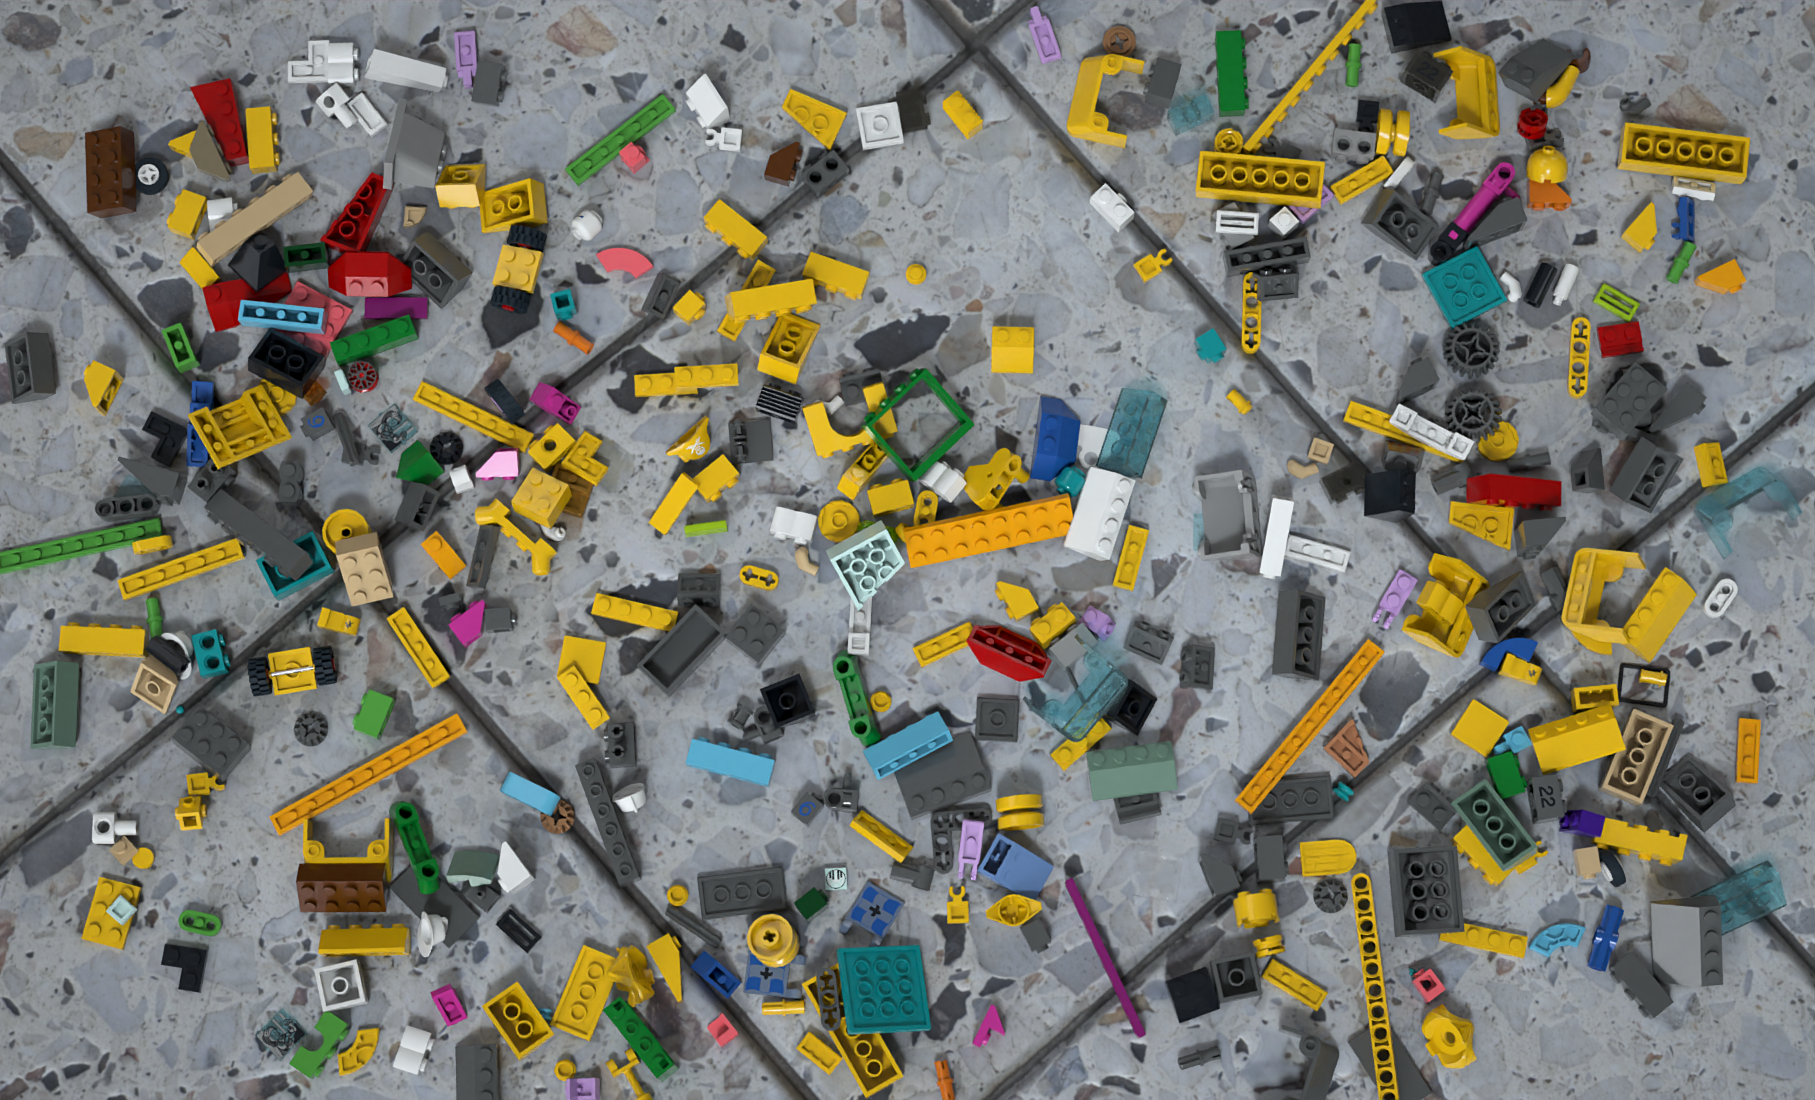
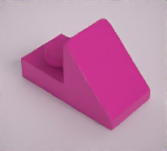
M450 983L430 992L448 1027L468 1018L456 990L452 988Z
M992 1004L972 1045L978 1048L982 1044L987 1045L991 1036L988 1033L989 1029L1005 1036L996 1007Z

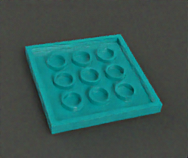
M920 945L839 948L836 950L848 1035L929 1031L931 1029Z

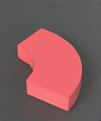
M611 248L596 254L607 273L614 270H624L631 273L637 279L654 268L646 257L631 249Z

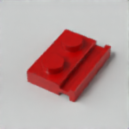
M1639 321L1597 327L1601 359L1644 352Z

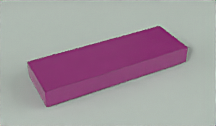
M427 297L365 298V320H394L406 315H410L412 320L428 319Z

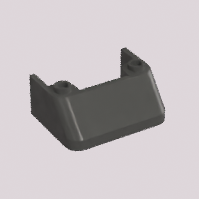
M1281 1025L1278 1031L1301 1038L1299 1042L1301 1053L1313 1058L1300 1100H1325L1339 1059L1338 1048L1314 1035ZM1287 1097V1098H1285V1099H1283V1100H1299V1099H1296V1098H1293V1097Z

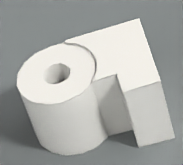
M466 465L449 470L457 494L475 488Z

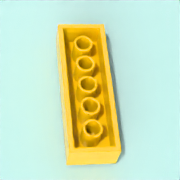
M1625 122L1621 129L1617 169L1742 184L1747 177L1750 138Z
M1200 151L1195 190L1196 197L1321 209L1325 162Z
M837 963L830 967V969L836 975L841 1025L837 1030L828 1032L867 1099L904 1076L879 1033L848 1035L839 966ZM824 972V976L820 977V980L825 982V988L821 987V992L827 989L834 990V986L829 987V980L833 977L828 975V972ZM815 976L802 983V986L820 1016ZM827 993L823 996L822 1001L826 1006H831L835 1002V997L833 994ZM836 1007L831 1010L823 1009V1013L828 1012L829 1018L825 1020V1024H829L830 1027H834V1023L837 1022V1019H834L832 1011L837 1012Z

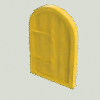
M1333 839L1299 842L1302 877L1343 874L1351 870L1356 863L1357 855L1355 849L1345 840Z

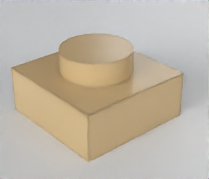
M1314 437L1307 459L1327 465L1334 444Z
M125 835L109 849L123 866L139 851Z

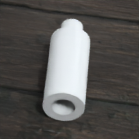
M1565 264L1553 292V296H1555L1553 303L1555 305L1561 306L1562 301L1567 300L1580 269L1572 264Z

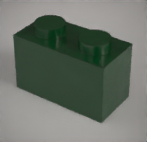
M325 242L283 247L285 268L289 273L328 269V266H330L329 250Z
M813 887L795 901L794 905L805 920L810 923L829 908L827 904L829 900L822 889L817 891Z

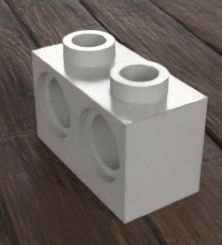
M1335 129L1332 139L1331 158L1337 162L1356 161L1360 165L1371 163L1374 159L1376 133ZM1345 143L1348 149L1340 150L1338 144ZM1364 145L1369 149V151L1363 153L1358 149V147Z

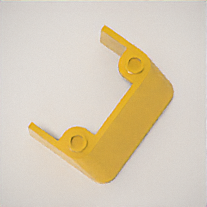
M1464 46L1433 53L1434 58L1445 61L1444 72L1450 79L1455 80L1457 118L1452 119L1447 128L1439 129V134L1456 140L1498 136L1500 133V120L1494 60L1488 55Z
M1115 54L1085 58L1080 65L1066 129L1068 134L1075 138L1125 148L1127 135L1107 131L1108 118L1102 113L1094 112L1103 74L1116 75L1123 70L1142 75L1145 61Z
M1593 548L1578 550L1574 556L1561 616L1563 624L1568 629L1596 641L1630 645V639L1623 628L1610 627L1606 621L1598 620L1597 616L1605 582L1620 580L1623 576L1624 568L1645 570L1646 565L1639 553Z
M385 818V840L372 841L367 848V857H325L324 846L320 842L313 840V822L303 819L304 863H385L387 882L389 884L392 881L394 822L391 819Z

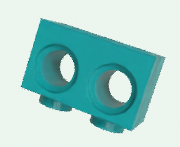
M216 629L191 635L200 676L207 679L229 673L228 667L231 666L229 655L224 653L223 646H226L224 635L220 634ZM211 638L214 639L213 647L206 648V641ZM213 659H219V666L211 669L210 662Z

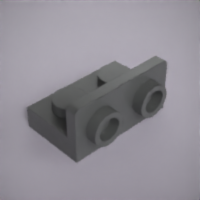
M1283 266L1279 267V270L1262 268L1260 272H1253V277L1258 279L1257 300L1271 301L1298 298L1299 273L1291 270V267Z
M875 367L866 368L863 370V373L855 374L854 372H849L839 378L845 406L866 402L862 387L881 382L880 369L875 370Z
M678 573V606L692 607L696 604L697 606L708 608L719 607L721 574Z
M1135 621L1123 648L1162 665L1174 637L1166 630L1152 628L1148 622Z
M1194 644L1183 646L1180 654L1182 661L1179 674L1180 688L1213 690L1215 648Z
M1425 782L1407 803L1440 831L1457 811L1451 805V802H1453L1451 798H1444L1439 793L1441 790L1434 783L1431 782L1429 784Z

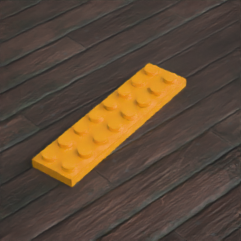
M1067 493L903 528L910 568L1066 536L1073 519L1070 497Z

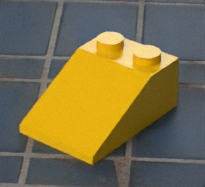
M532 178L485 191V196L479 206L481 229L484 234L509 231L511 225H523L524 227L532 228L548 223L544 184Z
M792 314L779 317L760 354L757 370L796 385L821 325Z

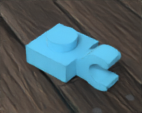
M1520 726L1503 735L1504 742L1492 750L1495 756L1508 750L1512 751L1514 755L1531 746L1532 743L1523 727Z

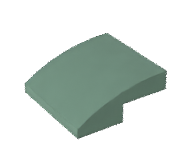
M455 851L446 874L448 883L469 880L471 887L492 884L500 857L499 855L484 851Z

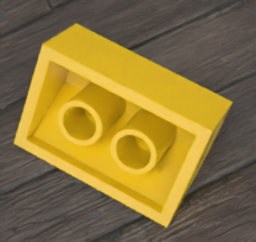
M518 981L482 1005L483 1010L519 1062L555 1035Z

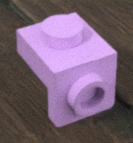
M1092 606L1088 607L1078 621L1079 624L1083 622L1087 629L1096 634L1102 641H1105L1112 634L1116 626L1108 615Z
M600 1078L566 1079V1099L600 1100Z

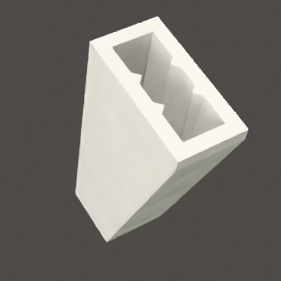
M373 49L370 54L364 74L366 79L440 92L442 87H446L448 75H445L446 68L377 49Z
M1274 494L1271 496L1259 573H1263L1265 578L1275 579L1276 576L1281 577L1294 500L1291 497Z

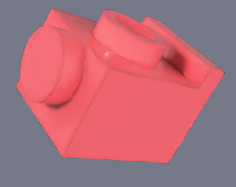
M632 142L619 152L620 159L634 174L650 161L645 151L639 145H634Z
M1422 968L1413 975L1415 980L1411 983L1426 1003L1446 990L1431 968L1427 971ZM1423 981H1428L1430 983V987L1428 989L1423 987Z

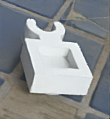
M722 127L721 133H717L714 129H707V134L713 135L714 138L712 140H705L706 145L714 146L718 143L720 150L740 152L742 129Z

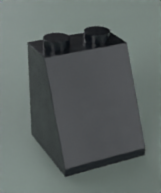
M1400 468L1365 475L1364 517L1397 523L1415 514L1416 472Z

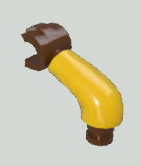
M1588 48L1583 50L1582 58L1571 61L1558 81L1551 85L1537 102L1546 105V108L1550 109L1561 106L1566 101L1579 74L1584 73L1589 68L1591 54Z

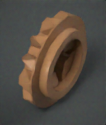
M1122 26L1109 29L1103 37V49H1105L1107 54L1127 57L1132 54L1136 45V39L1132 31ZM1116 36L1120 41H1125L1122 44V50L1118 45H1113L1116 43Z
M563 800L559 801L553 814H556L559 808L560 815L566 817V819H559L556 826L554 818L542 812L540 813L543 827L554 834L566 832L574 822V811Z

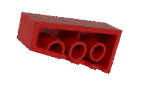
M231 78L190 87L230 167L248 164V146L236 89Z
M372 172L320 241L325 242L329 249L342 254L346 251H366L394 185L392 184L391 190L383 188L384 177Z
M1492 473L1467 478L1466 503L1504 506L1506 508L1522 507L1524 510L1540 508V511L1550 512L1555 507H1561L1562 481Z

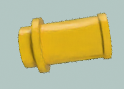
M1233 389L1226 397L1239 410V414L1246 415L1253 407L1251 401H1247L1236 389Z
M1641 669L1639 682L1655 684L1658 687L1665 686L1666 673H1663V671L1654 672Z

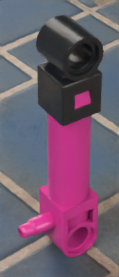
M1503 162L1495 167L1476 194L1453 222L1451 221L1441 233L1437 242L1432 244L1428 252V260L1431 264L1439 266L1445 263L1450 254H1454L1469 232L1503 193L1512 199L1520 198L1509 187L1515 176V169L1511 164ZM1501 171L1506 172L1508 178L1503 179L1498 173ZM1441 250L1445 256L1437 257L1434 251Z

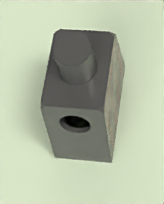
M1386 440L1381 459L1383 468L1387 471L1401 468L1417 473L1421 469L1425 449Z

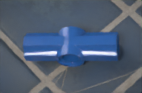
M1611 905L1605 906L1600 925L1597 926L1593 936V948L1587 962V967L1606 972L1611 952L1615 949L1619 937L1618 929L1624 910Z

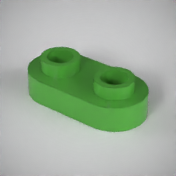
M186 910L180 914L178 919L179 926L187 932L212 937L219 934L222 929L221 920L212 914ZM190 917L194 918V923L192 925H188L187 920ZM210 922H214L215 927L212 930H209L208 924Z

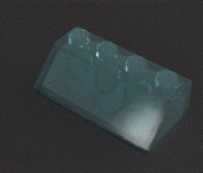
M1122 388L1096 466L1126 477L1142 479L1168 400L1153 391Z
M1768 860L1691 896H1716L1721 905L1722 936L1787 906L1780 875Z

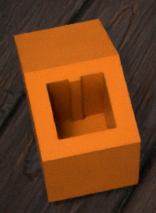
M1531 179L1528 180L1527 208H1532L1535 211L1545 210V208L1564 211L1571 205L1572 199L1556 183H1551V180L1544 179V183Z

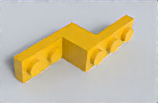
M737 363L674 367L675 373L634 375L636 397L698 394V388L739 386Z

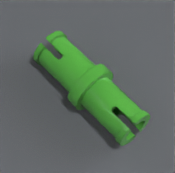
M1349 44L1348 62H1345V67L1347 68L1345 86L1358 87L1359 69L1362 68V63H1360L1362 45Z
M1688 241L1684 242L1679 255L1673 260L1674 264L1669 274L1666 276L1668 281L1674 284L1679 283L1685 268L1688 269L1690 265L1688 262L1697 246Z
M150 598L145 600L148 614L146 622L149 624L151 638H154L156 635L161 637L163 634L162 622L164 620L160 614L159 599Z

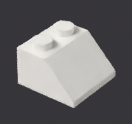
M706 74L702 75L686 92L687 100L685 102L691 111L695 110L698 114L696 119L702 128L715 129L730 120L729 111Z
M506 841L502 843L497 872L500 877L498 882L507 893L511 891L515 895L533 882L535 878L511 845Z
M356 959L314 969L323 1012L369 1003L359 960Z

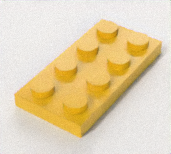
M583 945L551 1020V1026L591 1041L615 983L610 982L606 978V972L615 962L616 958Z

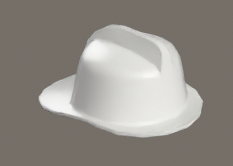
M179 631L175 634L166 632L161 635V639L190 661L194 646L184 631ZM191 661L184 673H181L179 676L176 674L177 679L184 680L190 676L192 670Z
M635 783L618 790L612 797L613 802H616L623 812L634 811L638 813V808L646 803L644 784Z
M425 911L422 912L417 932V942L423 957L429 956L432 946L445 940L448 929V919L446 917H440L437 914L427 915Z

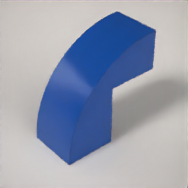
M1512 638L1502 641L1487 652L1479 665L1495 672L1503 655L1507 653L1528 663L1538 642L1526 638Z

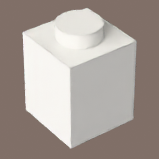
M1284 207L1269 220L1268 227L1283 241L1298 227L1299 220Z

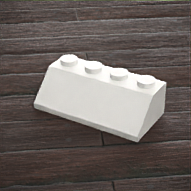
M1089 467L1085 484L1081 490L1063 546L1099 561L1110 560L1135 480L1115 472Z

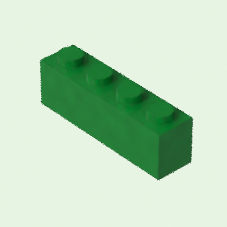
M1241 30L1216 31L1215 34L1219 117L1244 116L1245 109H1249V98L1245 97L1244 89H1248L1247 77L1243 76V69H1246L1247 63L1246 57H1242V49H1245V37H1241Z
M406 315L332 341L330 345L339 367L416 341L419 338L410 315Z

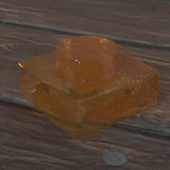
M315 381L304 399L312 407L315 403L320 402L327 392Z

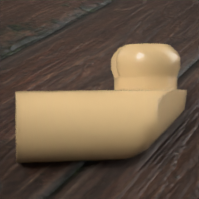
M1290 460L1287 463L1288 472L1299 479H1304L1319 472L1315 463L1305 467L1297 463L1296 460Z
M800 547L795 552L798 568L816 576L820 567L810 563L808 549Z

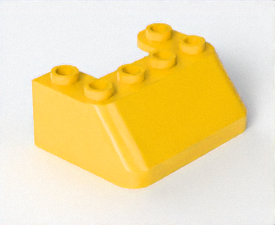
M1434 553L1428 565L1429 574L1435 580L1445 583L1447 585L1446 589L1457 593L1460 596L1459 599L1464 604L1453 625L1439 622L1423 609L1421 617L1415 614L1408 615L1404 620L1401 630L1418 643L1448 656L1459 658L1463 654L1474 629L1465 606L1478 593L1489 588L1490 584L1488 580L1462 560Z

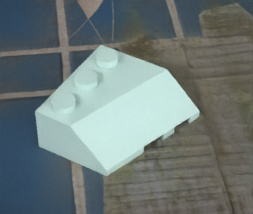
M882 520L826 550L830 561L858 611L864 606L863 603L870 596L872 597L877 592V589L905 564Z

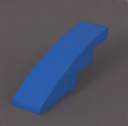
M192 381L190 413L205 407L209 411L213 410L214 381ZM189 419V424L187 425V466L204 467L209 461L210 454Z

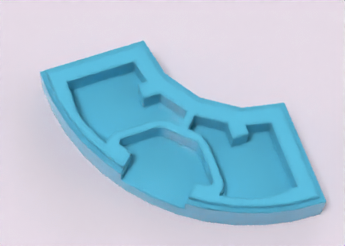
M1570 923L1549 927L1534 938L1528 949L1548 958L1555 949L1561 946L1577 948L1586 927Z

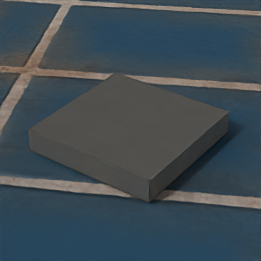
M977 697L975 740L1017 743L1020 700Z

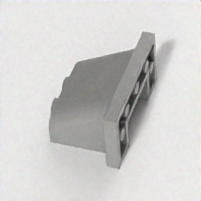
M399 98L384 162L383 188L391 190L393 182L434 189L437 175L442 173L444 161L441 160V157H445L447 145L444 144L445 132L408 114L407 99Z

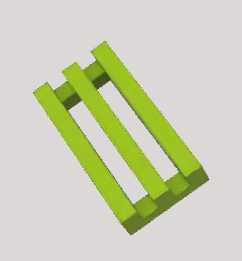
M1603 283L1593 300L1595 304L1628 323L1640 303ZM1604 290L1633 306V309L1603 293ZM1600 297L1603 298L1604 300L1610 302L1611 304L1615 305L1616 307H1618V308L1622 309L1623 311L1627 312L1629 315L1623 313L1622 311L1618 310L1617 308L1611 306L1610 304L1606 303L1605 301H1603V300H1601V299H1599V298H1600Z
M721 520L685 525L684 531L686 537L728 532L726 521Z

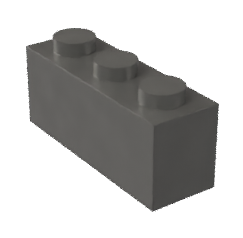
M1633 951L1627 953L1609 968L1612 972L1610 973L1612 979L1617 984L1621 983L1623 985L1625 995L1631 1001H1636L1639 1005V1012L1645 1018H1655L1674 1002Z

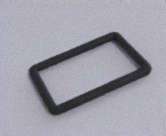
M1621 664L1617 688L1619 702L1666 707L1668 704L1670 670ZM1624 668L1644 669L1655 672L1663 671V673H1666L1667 679L1663 703L1621 698Z

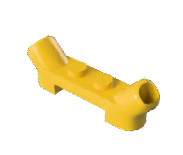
M495 498L489 506H479L475 509V521L478 525H500L502 527L500 531L507 538L512 536L517 540L516 545L523 552L528 550L531 553L533 574L541 576L548 575L551 572L550 560L557 552L542 538L536 543L532 542L508 520L512 513L499 500Z

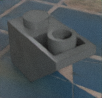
M1601 448L1580 453L1571 469L1572 491L1588 494L1605 490Z

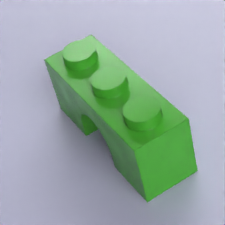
M330 1011L324 1012L314 1027L323 1035L324 1041L321 1048L316 1051H310L306 1047L301 1046L289 1064L310 1079H314L315 1076L318 1078L325 1069L323 1065L328 1058L332 1059L338 1050L336 1046L339 1041H344L349 1035L350 1030L348 1028L351 1025Z

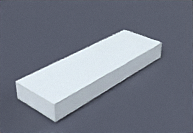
M1289 534L1284 556L1345 573L1351 551Z

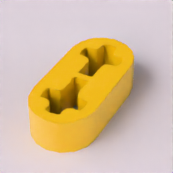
M164 535L133 542V552L135 555H142L170 549L173 547L172 536Z
M750 565L744 566L740 570V580L747 586L765 591H773L779 585L778 576L772 571ZM751 570L752 575L757 576L758 578H750L749 581H747L746 577L743 574L748 573V571ZM769 576H772L775 583H771L770 586H766V582L760 580L761 578L768 579Z

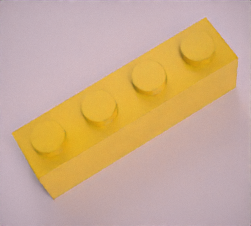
M68 622L67 626L61 625L58 651L63 654L146 658L148 651L145 648L149 642V632L143 629V626L132 625L130 629L122 628V625L111 624L109 628L101 627V624L90 623L88 627L80 626V623Z

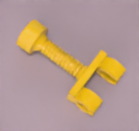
M632 1048L625 1051L630 1061L626 1066L619 1069L613 1059L606 1062L614 1078L623 1073L625 1074L637 1095L636 1100H654L650 1092H643L644 1090H642L632 1071L633 1067L640 1064Z

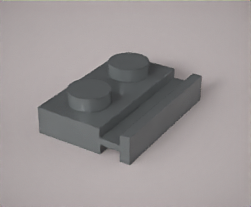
M1157 793L1113 799L1120 825L1162 815Z

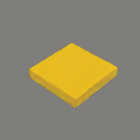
M565 635L557 677L575 665L587 683L599 685L607 643Z
M1473 699L1450 735L1487 758L1509 724V721Z

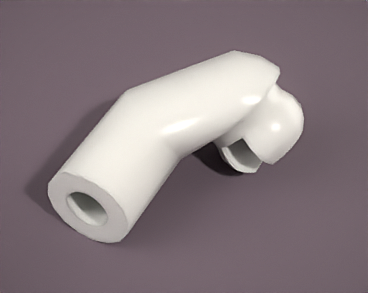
M1505 272L1500 281L1509 287L1510 293L1507 295V298L1511 302H1517L1518 298L1522 296L1520 282Z
M838 395L830 403L823 402L827 416L832 415L844 404V401Z
M541 525L546 538L554 541L564 539L566 532L562 527L557 528L553 526L549 529Z

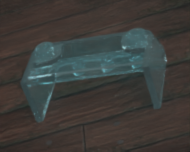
M1757 467L1701 498L1695 504V513L1723 560L1734 552L1723 535L1733 525V518L1728 510L1764 491L1770 500L1782 503L1792 521L1803 513L1786 484L1764 467Z
M1076 634L1075 639L1088 651L1083 658L1085 668L1091 672L1065 704L1056 699H1050L1040 708L1026 696L1023 698V701L1030 710L1072 742H1079L1086 737L1128 685V679L1120 669Z

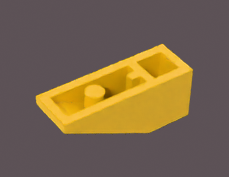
M668 933L646 947L680 1004L683 1002L681 953L678 950L681 945L676 936L671 937Z

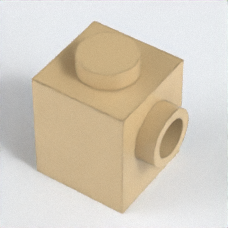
M1597 846L1575 849L1573 851L1577 877L1583 876L1584 880L1596 878V874L1602 872Z

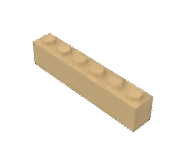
M299 172L294 175L288 174L281 180L282 183L277 187L272 185L265 191L264 196L253 198L248 203V207L243 210L239 208L231 215L232 218L228 221H220L215 225V230L210 233L206 231L198 237L199 241L196 248L211 267L241 247L246 240L256 233L264 231L312 197L313 190Z

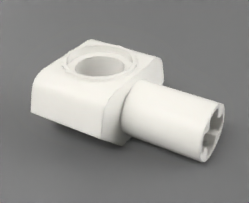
M338 83L331 86L315 101L328 117L335 114L346 129L358 121L345 105L351 98ZM330 97L334 99L335 104L331 102Z
M117 812L93 813L92 841L94 844H115L117 835H138L139 825L137 820H117ZM108 822L110 825L108 832L102 833V824Z

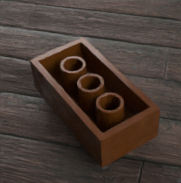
M122 126L86 132L87 213L99 218H107L137 212L134 132Z
M385 863L299 864L296 886L300 912L387 911L389 890Z

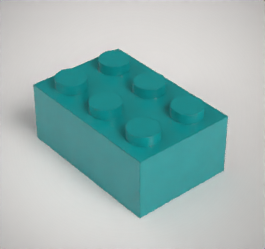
M313 531L292 541L306 551L313 561V564L297 581L290 576L288 578L284 577L278 571L279 568L275 565L274 567L268 565L264 561V557L256 560L270 590L278 601L335 572L317 535Z

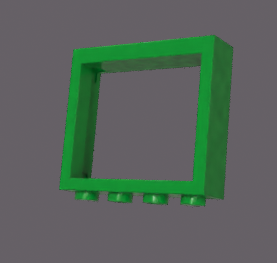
M916 368L909 374V379L905 383L902 382L897 385L893 390L895 393L881 400L878 404L880 407L875 412H869L863 418L864 422L861 424V427L903 475L913 482L917 481L975 425L927 368ZM922 379L959 423L909 469L872 425Z
M619 996L603 1009L658 1080L661 1082L665 1081L679 1069L622 997Z

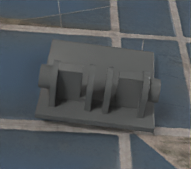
M739 419L734 420V423H728L732 464L774 461L770 419L742 422Z

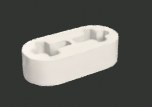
M1407 156L1385 183L1384 188L1395 190L1412 170L1416 162Z

